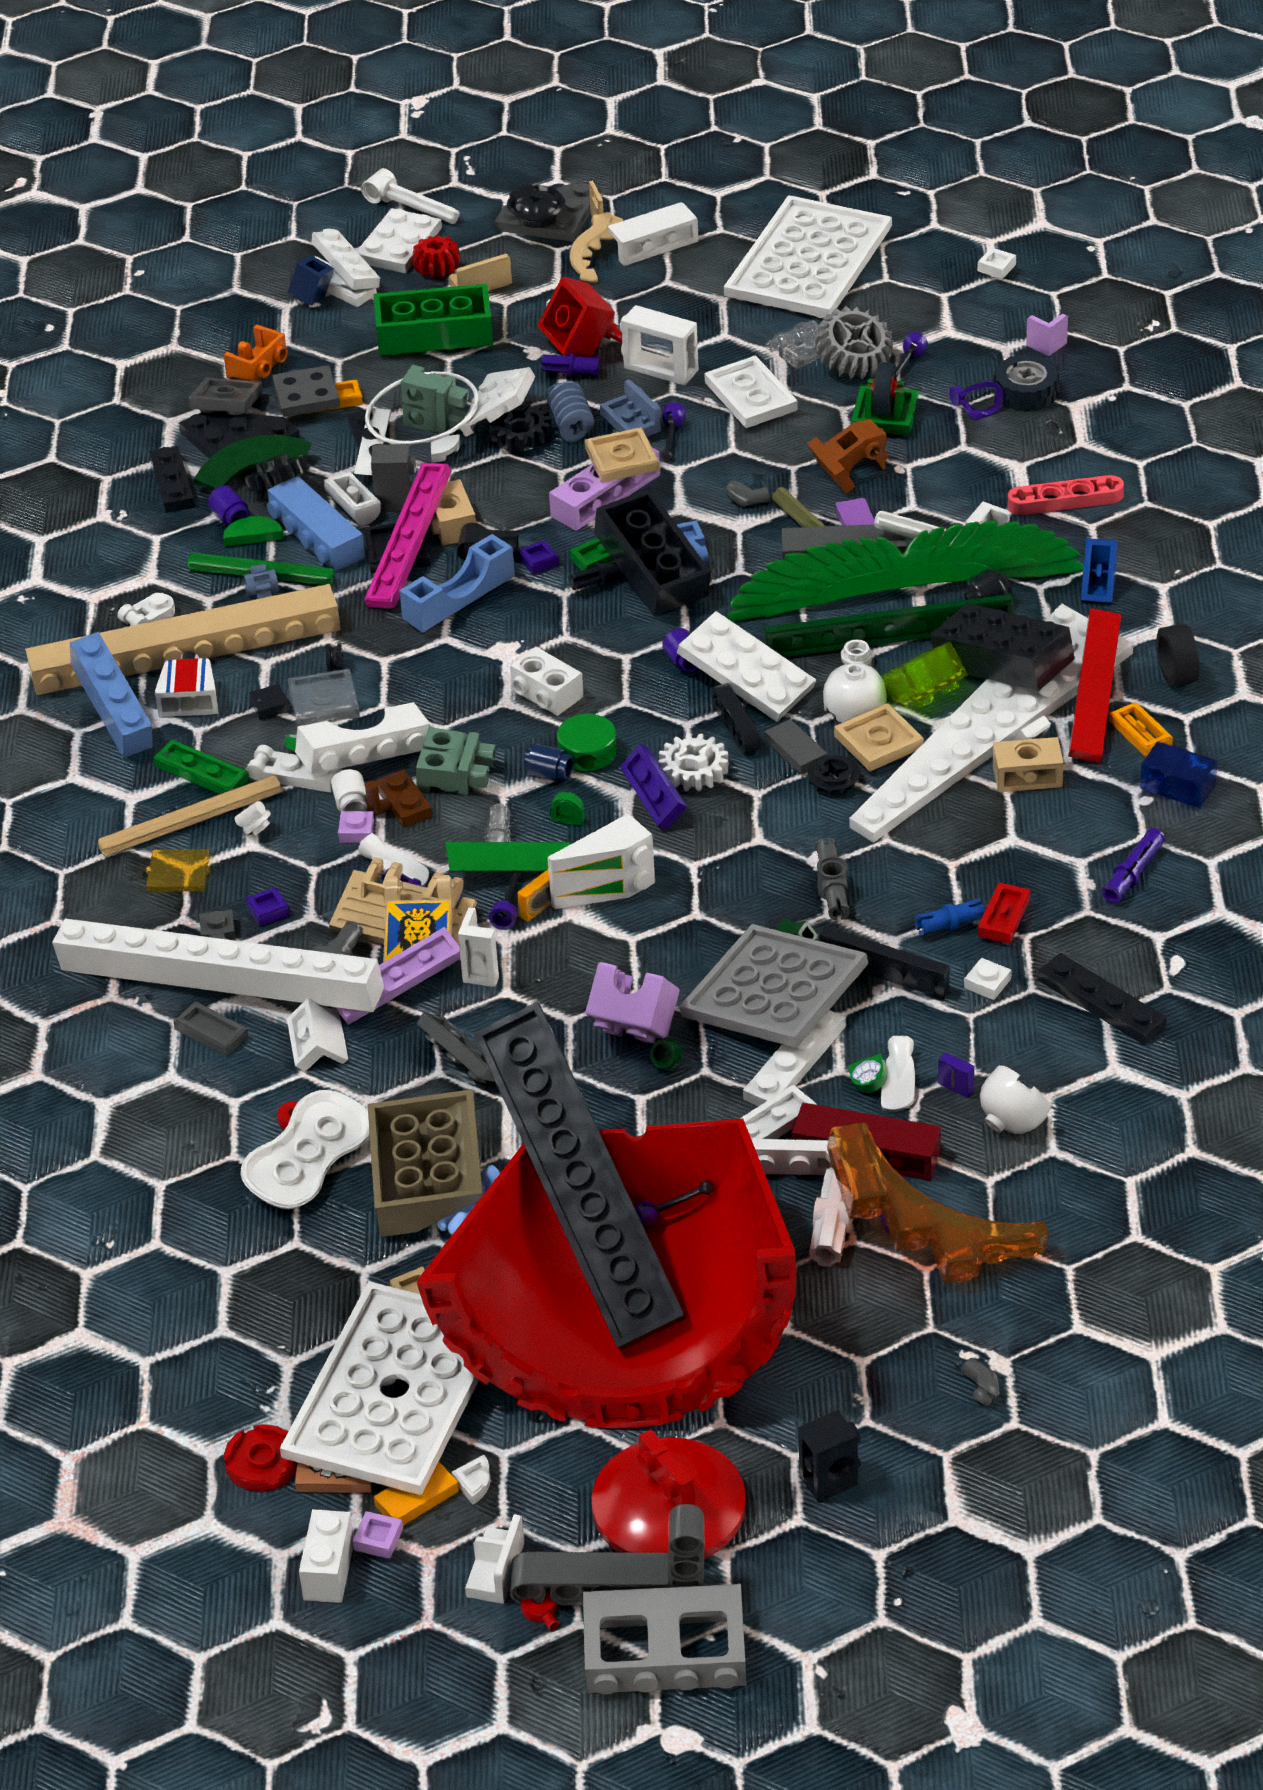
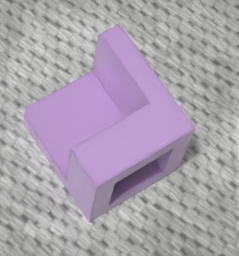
M1061 314L1050 323L1033 315L1028 317L1026 346L1047 356L1052 355L1067 344L1068 316Z

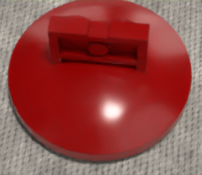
M650 1429L638 1436L639 1443L619 1452L600 1471L592 1491L593 1519L602 1538L618 1553H668L670 1510L678 1505H695L704 1513V1559L725 1547L733 1539L743 1522L746 1509V1494L738 1469L724 1454L702 1442L677 1437L659 1438Z

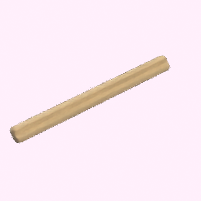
M272 775L101 837L98 840L99 849L104 856H109L274 796L281 792L280 782L276 776Z

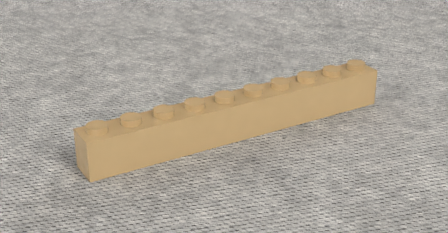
M330 584L101 632L100 635L125 677L162 669L164 662L178 660L185 652H194L199 658L209 659L339 631L341 628L338 605ZM86 636L25 649L36 695L82 686L71 666L70 642Z

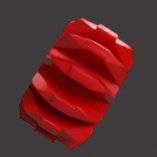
M440 235L437 237L428 236V239H420L418 244L413 246V265L416 272H420L422 277L431 276L434 279L440 276L444 278L445 274H454V270L459 268V248L457 247V242L451 241L450 237L441 238Z

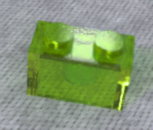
M949 641L915 656L883 674L881 677L885 683L886 694L904 708L916 704L920 709L936 700L933 696L935 693L941 691L942 695L958 688L959 684L957 681L968 674Z

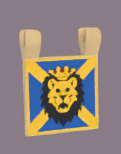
M449 875L438 876V899L401 900L403 892L402 881L396 876L385 878L386 905L383 963L443 927L452 936L455 881Z

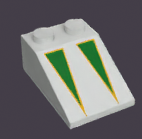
M626 814L548 857L551 906L554 909L629 898L647 889L655 883L652 834L631 815Z

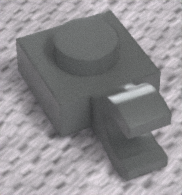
M232 910L199 914L201 936L236 941Z

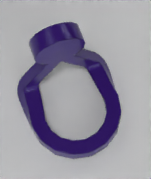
M990 380L971 385L964 390L960 386L951 387L949 390L951 402L955 406L962 404L973 420H979L996 413L1003 402L1004 394L999 384ZM992 387L996 394L994 403L987 409L973 410L965 397L975 390Z

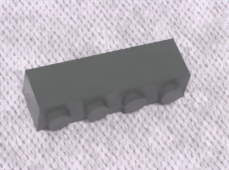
M874 524L782 528V559L786 560L785 555L791 553L809 554L805 549L811 546L825 547L824 544L829 542L843 545L842 540L845 539L861 544L860 538H870L876 541V537L887 539L904 554L906 552V538L899 534L878 529Z

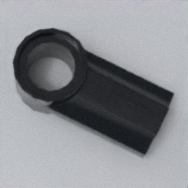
M467 523L463 525L460 531L457 555L461 560L465 561L469 547L493 534L512 546L513 557H518L519 534L517 530H486L478 523Z

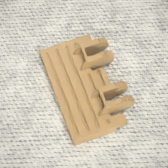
M374 857L366 873L353 870L329 923L331 932L340 933L347 921H354L363 928V936L360 939L384 945L386 905L384 882L388 876L401 878L403 869L401 863H391L382 884L378 883L384 867V860ZM435 872L427 888L402 882L403 892L401 900L438 899L437 878L443 874ZM454 877L455 893L452 910V937L459 945L458 932L469 907L475 908L477 902L474 899L462 897L458 908L455 909L462 894L464 882L463 878Z

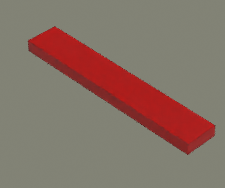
M1090 608L1068 757L1097 763L1101 761L1121 614Z

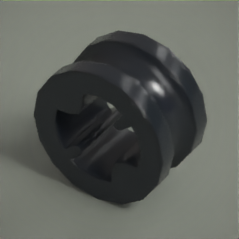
M338 643L336 647L326 644L328 672H332L334 668L344 671L342 643Z

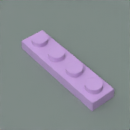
M445 927L379 965L385 988L375 1009L460 960L459 945ZM335 1007L347 1025L370 1013L368 1011Z

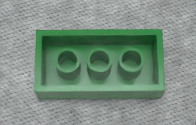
M487 284L373 294L379 355H397L412 352L424 353L433 350H454L466 347L480 348L493 345Z

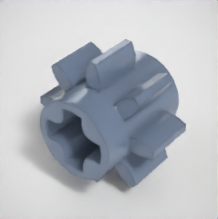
M265 564L251 566V574L244 575L248 598L256 596V599L272 596V593L279 592L275 570H266Z

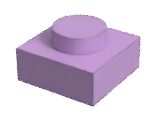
M341 811L338 829L339 843H361L365 837L373 833L374 812Z
M366 1511L352 1541L354 1551L390 1559L403 1531L402 1519Z

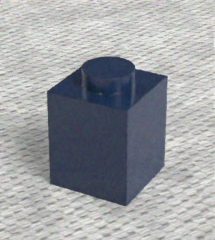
M312 255L297 263L288 293L296 296L302 303L313 305L326 296L334 268Z

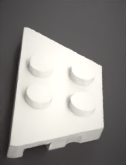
M530 367L487 374L484 382L479 386V401L476 411L469 421L460 428L465 437L474 433L473 429L478 421L487 418L488 422L491 423L504 413L522 404L535 379V375ZM474 399L472 400V404H471V406H470V408H469V410H468L466 416L469 414V412L471 411V409H472V407H473Z

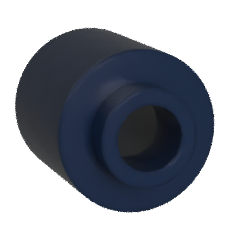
M537 743L533 745L532 749H527L524 756V767H527L529 775L559 782L561 779L568 780L572 774L574 757L567 754L566 750Z

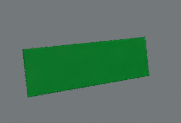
M445 842L450 871L548 870V857L571 845V842Z

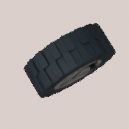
M1018 354L1017 356H1010L1006 360H1002L995 368L994 382L1002 388L1004 394L1002 404L1007 408H1012L1016 411L1023 410L1024 412L1030 410L1037 411L1050 406L1051 403L1055 402L1056 396L1058 397V367L1051 360H1047L1043 356Z

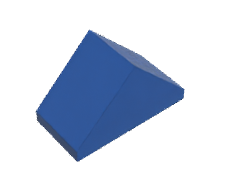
M1086 538L1081 601L1112 603L1117 569V540Z

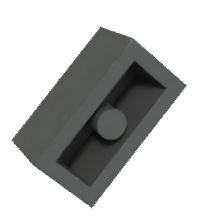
M409 444L373 445L371 470L374 496L381 502L380 511H401L414 482L412 474H416L415 456H410Z

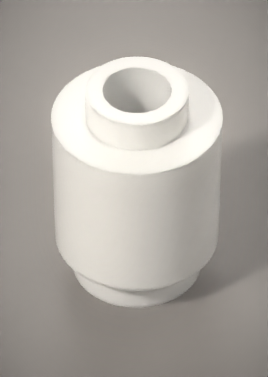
M348 769L335 774L331 780V787L338 810L340 812L366 811V791L361 773Z

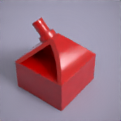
M561 277L537 325L555 347L565 356H570V353H573L574 356L593 357L605 338L608 340L612 338L623 344L622 332L617 328L618 325L613 323L615 311L589 283Z

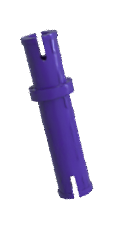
M1149 828L1125 861L1119 863L1114 868L1112 878L1102 889V895L1108 902L1118 903L1126 891L1138 883L1140 879L1139 874L1150 862L1159 847L1165 842V836L1159 829ZM1141 852H1145L1142 858L1139 859L1138 856L1141 854ZM1136 863V866L1132 868V864ZM1126 872H1129V875L1124 880L1122 877Z

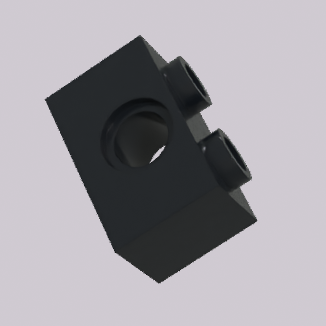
M839 1410L798 1427L799 1476L817 1502H821L858 1485V1468L861 1467L858 1455V1443L861 1441L860 1434L855 1424L851 1421L847 1422Z

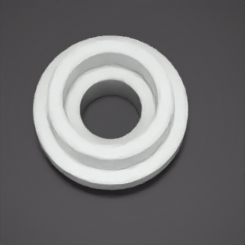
M851 640L842 649L841 660L844 664L860 663L868 665L872 661V650L863 640Z

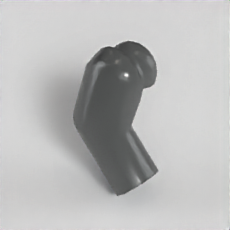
M732 481L725 488L727 497L742 507L770 501L767 487L752 490L741 482Z
M969 1358L964 1363L961 1372L979 1385L973 1392V1398L984 1406H989L993 1398H997L1000 1393L998 1378L990 1369L974 1358Z

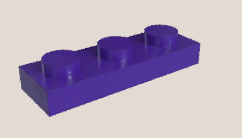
M639 744L620 768L657 826L668 830L687 806L651 750Z

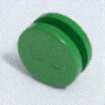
M580 714L568 718L558 728V749L566 750L567 754L573 755V770L584 772L596 771L608 766L615 759L617 754L616 729L607 718L596 714Z

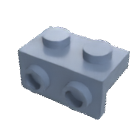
M630 379L624 381L625 395L600 404V414L618 432L642 427L646 437L661 431L660 418H662V411L657 402H653L645 394L644 390L635 385Z

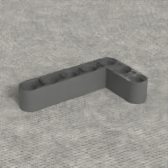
M690 1504L678 1505L670 1510L668 1553L523 1552L517 1554L511 1562V1598L520 1604L521 1599H534V1603L541 1604L545 1598L546 1589H549L550 1597L557 1605L583 1606V1592L703 1586L705 1551L704 1513L699 1507Z

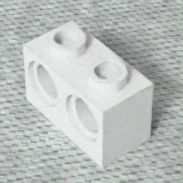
M535 647L510 665L512 690L557 716L584 697L582 673L538 647Z

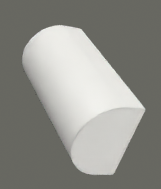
M351 472L325 480V491L358 524L368 525L378 517L381 502Z

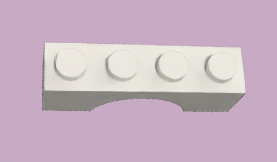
M412 702L385 708L383 721L369 729H344L328 721L298 726L295 753L312 775L419 752L423 749L430 723L416 704Z

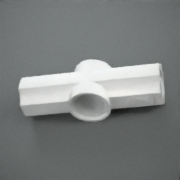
M835 1164L833 1168L826 1169L821 1197H817L813 1213L814 1230L809 1254L810 1259L816 1261L819 1266L832 1267L834 1263L841 1261L846 1233L851 1231L854 1208L853 1196L857 1176L856 1172L851 1171L846 1165Z

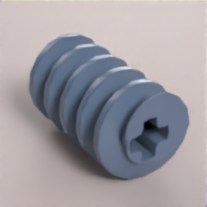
M567 381L556 383L547 389V402L561 437L571 443L579 441L591 431L595 422L582 387L576 382Z

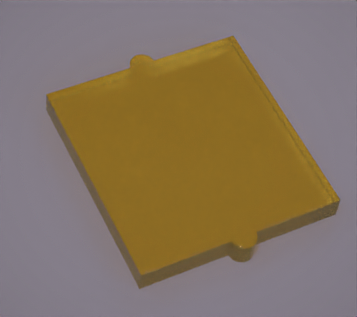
M152 850L150 866L146 868L148 875L147 892L205 891L206 878L211 873L210 866H208L210 850Z

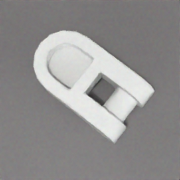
M154 593L133 606L130 604L123 605L118 611V618L123 623L130 624V626L171 618L175 614L174 600L167 594Z

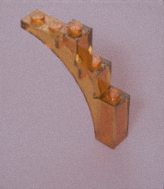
M866 1122L831 1128L827 1150L849 1220L856 1218L872 1219L884 1214L896 1251L903 1249L919 1250L931 1245L942 1282L953 1280L964 1282L973 1277H978L981 1263L996 1264L1004 1259L1016 1257L1027 1259L1043 1253L1049 1236L1045 1222L1008 1223L988 1221L959 1213L933 1201L911 1186L895 1171L876 1146Z

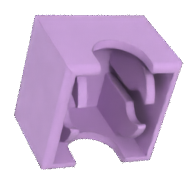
M603 962L598 963L585 1011L587 1016L595 1020L593 1026L603 1029L602 1031L616 1036H622L623 1031H626V1034L635 1036L634 1039L654 1044L656 1038L664 1040L665 1037H668L680 991L679 988L663 976L646 973L642 987L637 992L631 994L633 976L620 972L621 970H618L616 965Z

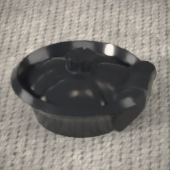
M530 182L509 193L510 197L507 200L508 210L517 217L522 225L530 228H541L552 224L557 217V213L565 206V198L562 193L548 186H532Z

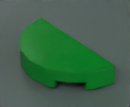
M249 516L238 519L226 528L223 535L224 547L284 539L280 524L264 516Z

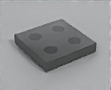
M329 365L272 375L273 385L283 417L340 407L339 396Z

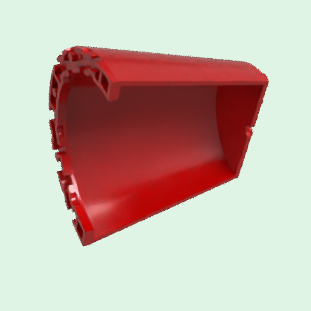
M744 1119L646 1126L645 1133L638 1137L629 1135L625 1128L599 1130L633 1204L649 1201L658 1206L698 1188L700 1183L705 1180L712 1182L714 1186L713 1192L709 1195L700 1194L660 1212L658 1223L646 1231L687 1319L622 1351L617 1348L523 1143L418 1278L417 1286L424 1308L432 1325L437 1324L443 1333L442 1341L451 1352L459 1354L463 1358V1366L485 1385L491 1382L498 1388L518 1399L517 1405L531 1411L543 1410L549 1414L550 1418L563 1422L566 1421V1417L585 1420V1426L615 1429L662 1425L682 1420L685 1413L698 1408L701 1413L713 1407L715 1400L721 1397L729 1398L740 1390L742 1383L762 1364L765 1365L780 1343V1337L790 1320L796 1292L797 1276L794 1246Z

